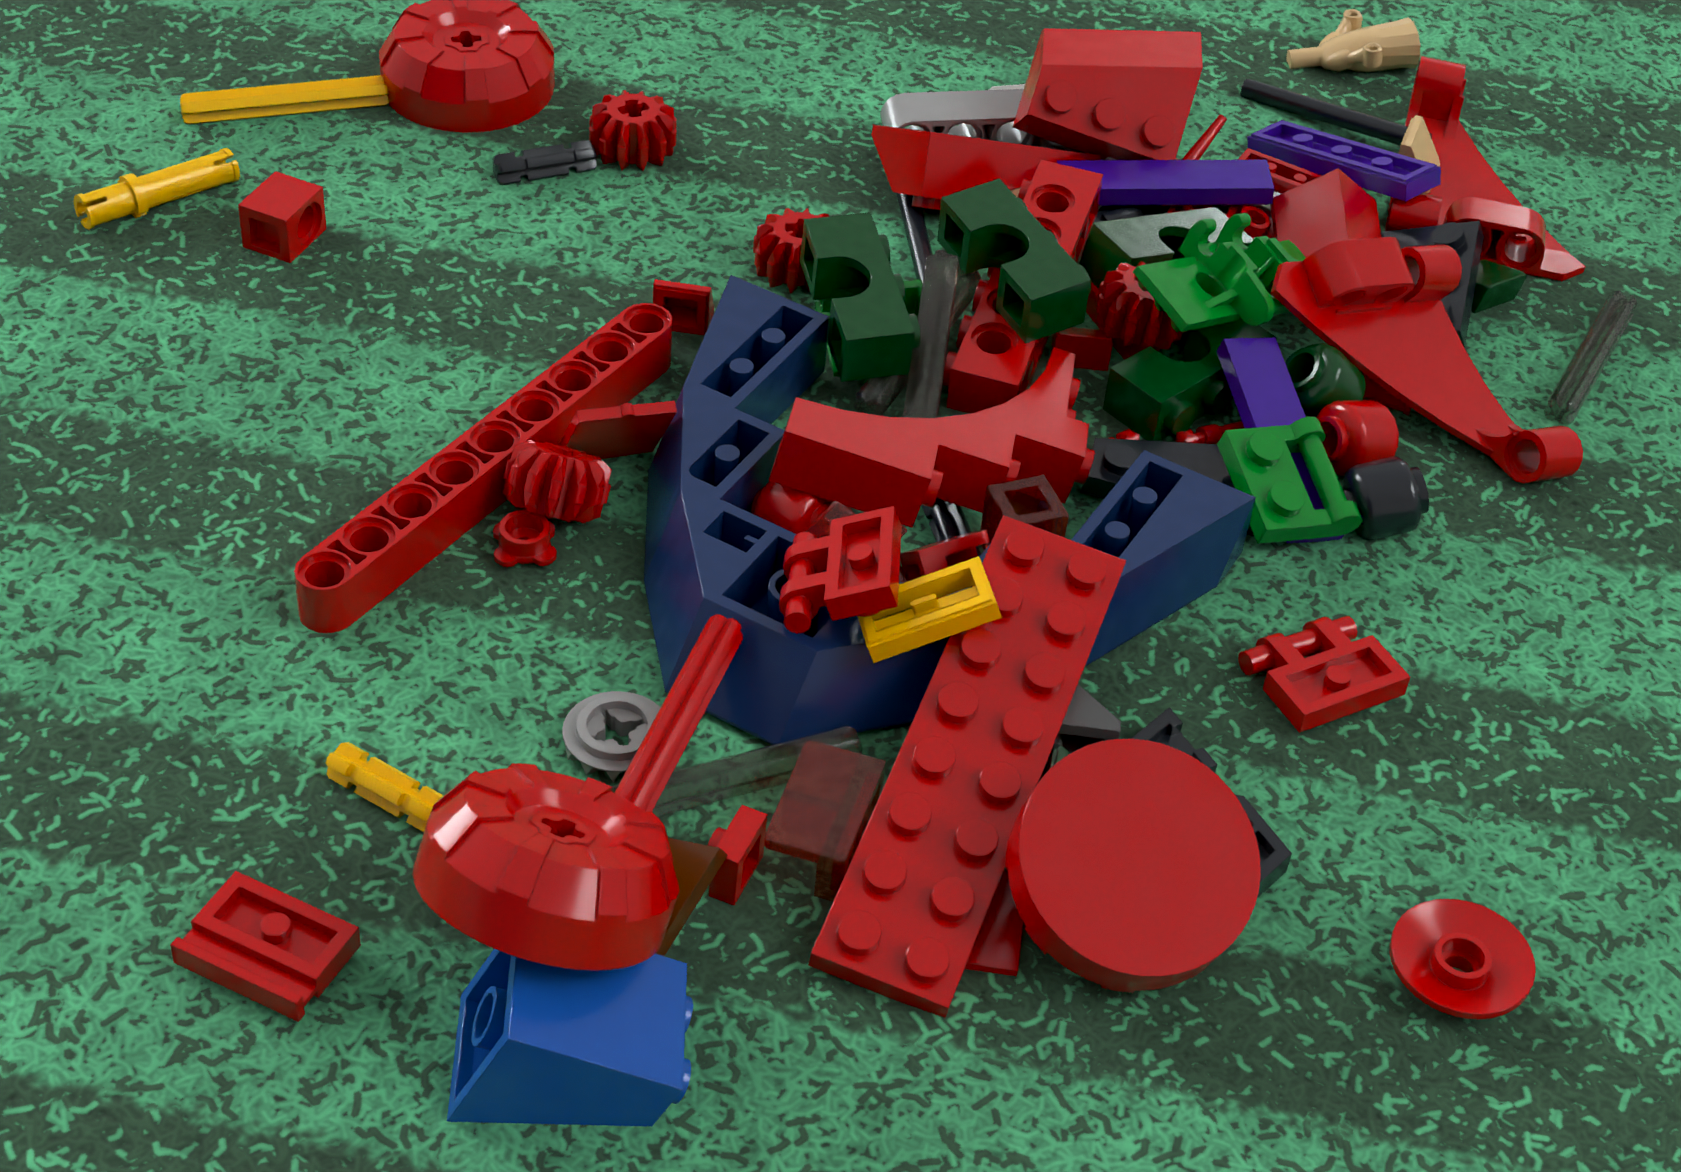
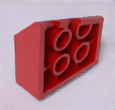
M1044 28L1041 31L1012 128L1083 153L1101 155L1103 160L1107 157H1112L1115 160H1175L1203 69L1201 32Z

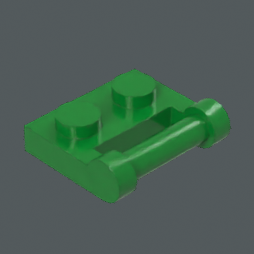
M1316 417L1301 418L1290 425L1225 430L1217 443L1235 489L1256 497L1249 524L1257 544L1345 535L1357 529L1363 521L1356 503L1347 500L1322 443L1326 437L1319 419ZM1290 453H1301L1324 509L1314 510Z

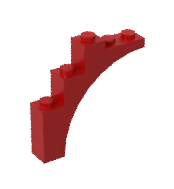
M1054 347L1044 372L1029 389L1004 404L971 414L938 418L887 417L842 410L796 397L778 448L769 481L863 512L894 506L900 523L913 528L921 505L932 508L936 498L991 515L999 493L1010 496L1015 487L1065 504L1074 482L1082 485L1086 482L1095 455V450L1087 448L1089 424L1076 420V410L1072 409L1081 383L1080 379L1072 377L1076 354Z

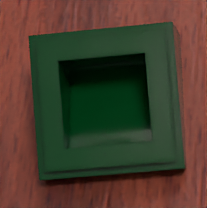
M1485 259L1480 260L1471 312L1475 314L1514 300L1527 275L1511 267Z

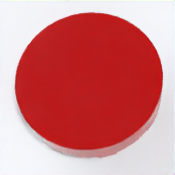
M430 0L422 4L414 3L402 12L379 50L380 75L383 76L384 84L388 87L389 94H387L390 107L404 118L433 129L468 133L507 128L526 121L539 113L549 103L554 92V48L552 42L536 21H532L521 10L519 5L511 0Z
M1113 739L1101 741L1082 747L1062 758L1040 779L1023 804L1014 822L1006 850V870L1008 871L1012 896L1018 912L1026 925L1025 930L1044 954L1048 953L1073 973L1100 984L1101 988L1133 993L1134 991L1166 988L1193 978L1205 970L1241 934L1251 917L1259 893L1261 867L1258 843L1248 815L1238 798L1217 774L1194 757L1176 748L1149 740Z
M512 763L508 768L483 773L474 771L442 796L433 805L413 867L414 884L422 899L439 917L460 932L491 948L518 958L544 965L576 970L620 969L639 964L652 957L659 950L680 892L665 826L653 812H644L632 802L613 793L612 786L590 777H587L586 781L564 774L539 770L534 764Z

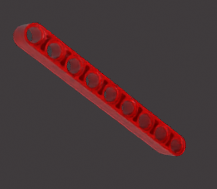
M640 303L626 308L302 556L296 563L294 570L298 612L301 623L308 629L318 633H334L351 626L507 500L503 494L506 479H503L507 460H511L514 445L530 440L559 445L576 410L615 407L628 403L663 375L671 366L673 317L670 312L664 307L652 303Z

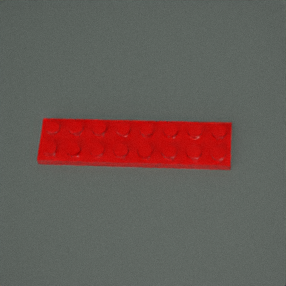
M1003 515L982 562L1002 618L949 637L811 951L808 966L893 1000L946 1018L1005 870L1007 844L1014 822L1023 804L1042 777L1122 576L1126 560Z

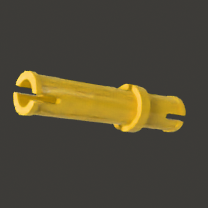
M223 148L218 152L136 177L132 173L120 176V180L116 184L75 195L73 200L74 208L78 217L87 214L86 218L81 219V224L88 230L97 225L131 214L135 218L147 215L146 212L149 211V208L229 182L238 181L240 178L239 165L237 160L226 163V160L232 158L234 154L230 149Z

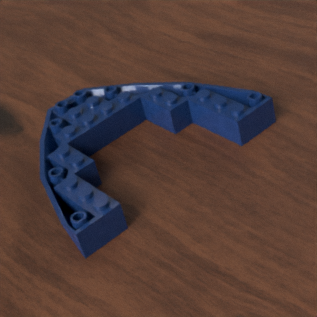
M730 275L676 402L677 413L663 434L648 470L644 586L664 690L666 693H669L708 619L715 614H720L727 619L734 618L741 624L740 631L743 634V640L706 708V713L777 748L912 723L949 637L873 663L857 616L832 621L827 607L824 606L819 607L817 615L811 620V626L806 632L793 633L787 630L784 625V616L779 608L780 591L782 586L788 581L783 571L784 556L797 534L752 514L751 507L756 494L769 482L784 433L783 429L771 424L795 401L796 397H799L825 371L829 316ZM1144 450L1071 539L1072 541L1126 560L1122 576L1086 666L1217 587L1243 551L1256 497ZM989 546L979 556L981 562H983Z

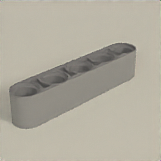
M1024 89L902 93L889 98L882 106L880 112L883 126L1044 148L1064 149L1066 151H1078L1012 128Z

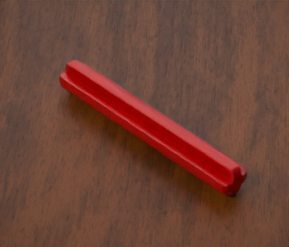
M715 614L708 619L615 791V794L632 802L644 812L653 811L743 640V634L740 631L741 624L736 619H727L720 614Z

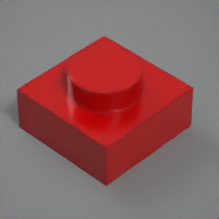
M741 805L727 829L718 827L713 832L708 846L721 848L728 856L711 881L708 896L735 906L763 857L768 814Z

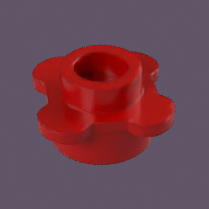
M517 510L507 514L493 527V537L499 541V547L494 551L495 562L503 567H512L517 563H535L539 566L553 563L557 558V550L551 546L550 541L555 536L554 524L548 521L544 515L528 513L527 510Z

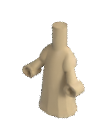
M1349 9L1344 11L1343 19L1336 31L1325 36L1318 47L1288 50L1287 62L1290 69L1321 66L1324 69L1339 72L1345 69L1358 72H1374L1398 68H1416L1419 65L1420 40L1416 26L1409 17L1362 28V14L1360 11Z

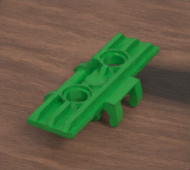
M1248 213L1234 214L1226 221L1216 242L1207 243L1209 235L1216 230V221L1212 218L1198 220L1190 228L1179 249L1185 258L1139 265L1134 269L1133 273L1138 278V286L1142 291H1149L1153 296L1155 307L1160 312L1165 311L1171 318V326L1176 332L1237 321L1240 317L1245 323L1257 326L1269 322L1273 316L1291 313L1270 294L1280 264L1283 262L1303 261L1306 257L1290 240L1278 241L1275 237H1255L1250 246L1247 247L1243 243L1242 233L1250 225L1251 217Z

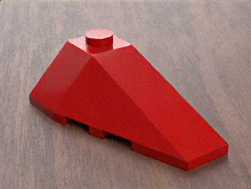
M880 125L872 126L871 136L892 192L913 195L912 206L940 210L941 197L999 178L1010 190L1020 188L1024 178L1033 179L1040 160L1057 163V160H1101V155L937 132Z

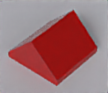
M1339 168L1273 197L1272 204H1270L1274 237L1278 241L1290 240L1306 258L1320 248L1338 241L1381 237L1376 200Z

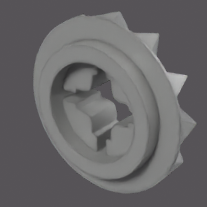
M623 691L603 692L587 697L569 711L563 723L562 735L568 760H579L586 775H590L598 770L606 771L614 782L620 772L627 771L661 707L644 696ZM605 724L608 725L611 731L615 730L619 736L628 735V745H619L614 739L606 740Z

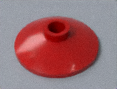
M1435 899L1415 905L1399 918L1390 938V959L1401 982L1422 1002L1452 1016L1466 1019H1489L1505 1015L1524 1002L1535 980V959L1524 936L1503 916L1473 902L1459 899ZM1452 967L1459 968V969H1461V970L1464 971V972L1458 971V970H1456V969H1454V968H1452Z

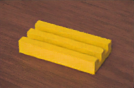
M979 556L899 584L898 607L882 610L872 616H857L873 663L1002 618Z

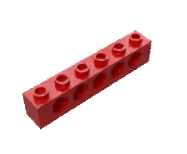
M1040 160L1033 179H1023L1018 197L1024 201L1029 212L1046 230L1054 234L1058 244L1078 264L1091 226L1097 217L1103 174ZM988 268L987 277H990L989 281L979 280L972 304V312H975L974 316L964 315L959 328L956 344L957 348H959L958 353L949 351L945 358L940 384L949 387L947 408L971 414L1004 404L1024 392L1030 386L1048 341L1049 335L1025 344L995 309L1000 268Z

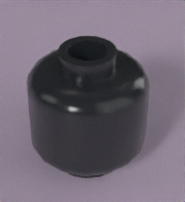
M1393 456L1354 465L1347 469L1344 474L1342 483L1344 494L1347 500L1356 503L1363 520L1361 525L1355 529L1362 539L1372 541L1413 531L1419 525L1421 514L1427 513L1429 510V495L1422 472L1418 467L1410 468L1408 463L1400 457Z

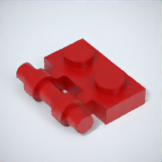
M894 506L831 520L829 536L817 538L810 532H801L794 537L792 545L786 550L784 556L783 571L788 581L782 586L779 599V608L784 616V625L787 630L793 633L806 632L811 626V620L817 615L819 607H827L832 621L853 616H872L882 610L898 607L902 526Z
M1343 616L1335 620H1331L1329 617H1321L1305 623L1303 631L1288 636L1277 632L1258 639L1256 647L1241 651L1238 655L1240 668L1246 675L1250 676L1268 670L1263 690L1299 733L1403 696L1406 693L1410 680L1409 674L1373 635L1351 642V640L1356 639L1358 631L1354 620L1350 616ZM1313 653L1315 654V655H1313V656L1304 658L1305 656H1308V655H1310V654H1313Z

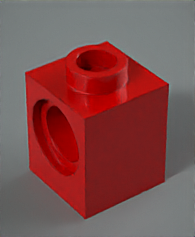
M277 171L238 204L243 247L288 263L296 259L327 229L323 187Z

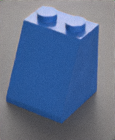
M493 949L461 994L447 1121L652 1127L671 1103L677 1104L681 1101L690 1081L691 1062L689 1059L684 1058L685 1033L693 1012V1000L690 996H686L687 963L654 954L644 962L625 968L596 971L576 970L528 961Z

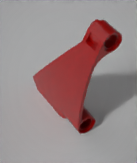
M1421 56L1405 126H1409L1411 118H1414L1415 115L1423 117L1429 133L1432 134V142L1439 157L1441 182L1440 185L1432 188L1430 193H1422L1408 201L1391 197L1385 231L1436 226L1450 222L1480 221L1484 235L1480 260L1485 259L1520 270L1525 274L1559 281L1584 273L1585 265L1572 256L1546 231L1544 219L1537 211L1522 206L1481 155L1460 123L1459 116L1465 97L1463 92L1467 80L1464 79L1466 65Z
M1396 237L1349 239L1324 246L1303 261L1283 262L1278 266L1270 294L1328 345L1336 347L1361 372L1397 399L1439 427L1489 455L1516 482L1530 483L1572 476L1579 469L1583 457V448L1576 432L1569 427L1561 425L1525 430L1514 424L1489 390L1466 352L1441 301L1458 286L1462 274L1460 257L1449 245L1440 244L1401 248Z

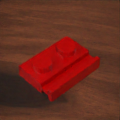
M238 871L231 875L191 920L192 929L183 939L176 937L170 944L175 964L297 1022L305 1015L304 1007L313 996L319 998L361 946L358 926Z

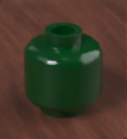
M1325 343L1311 344L1295 351L1285 361L1306 417H1317L1324 406L1335 401L1363 400L1366 390L1364 374L1336 347Z

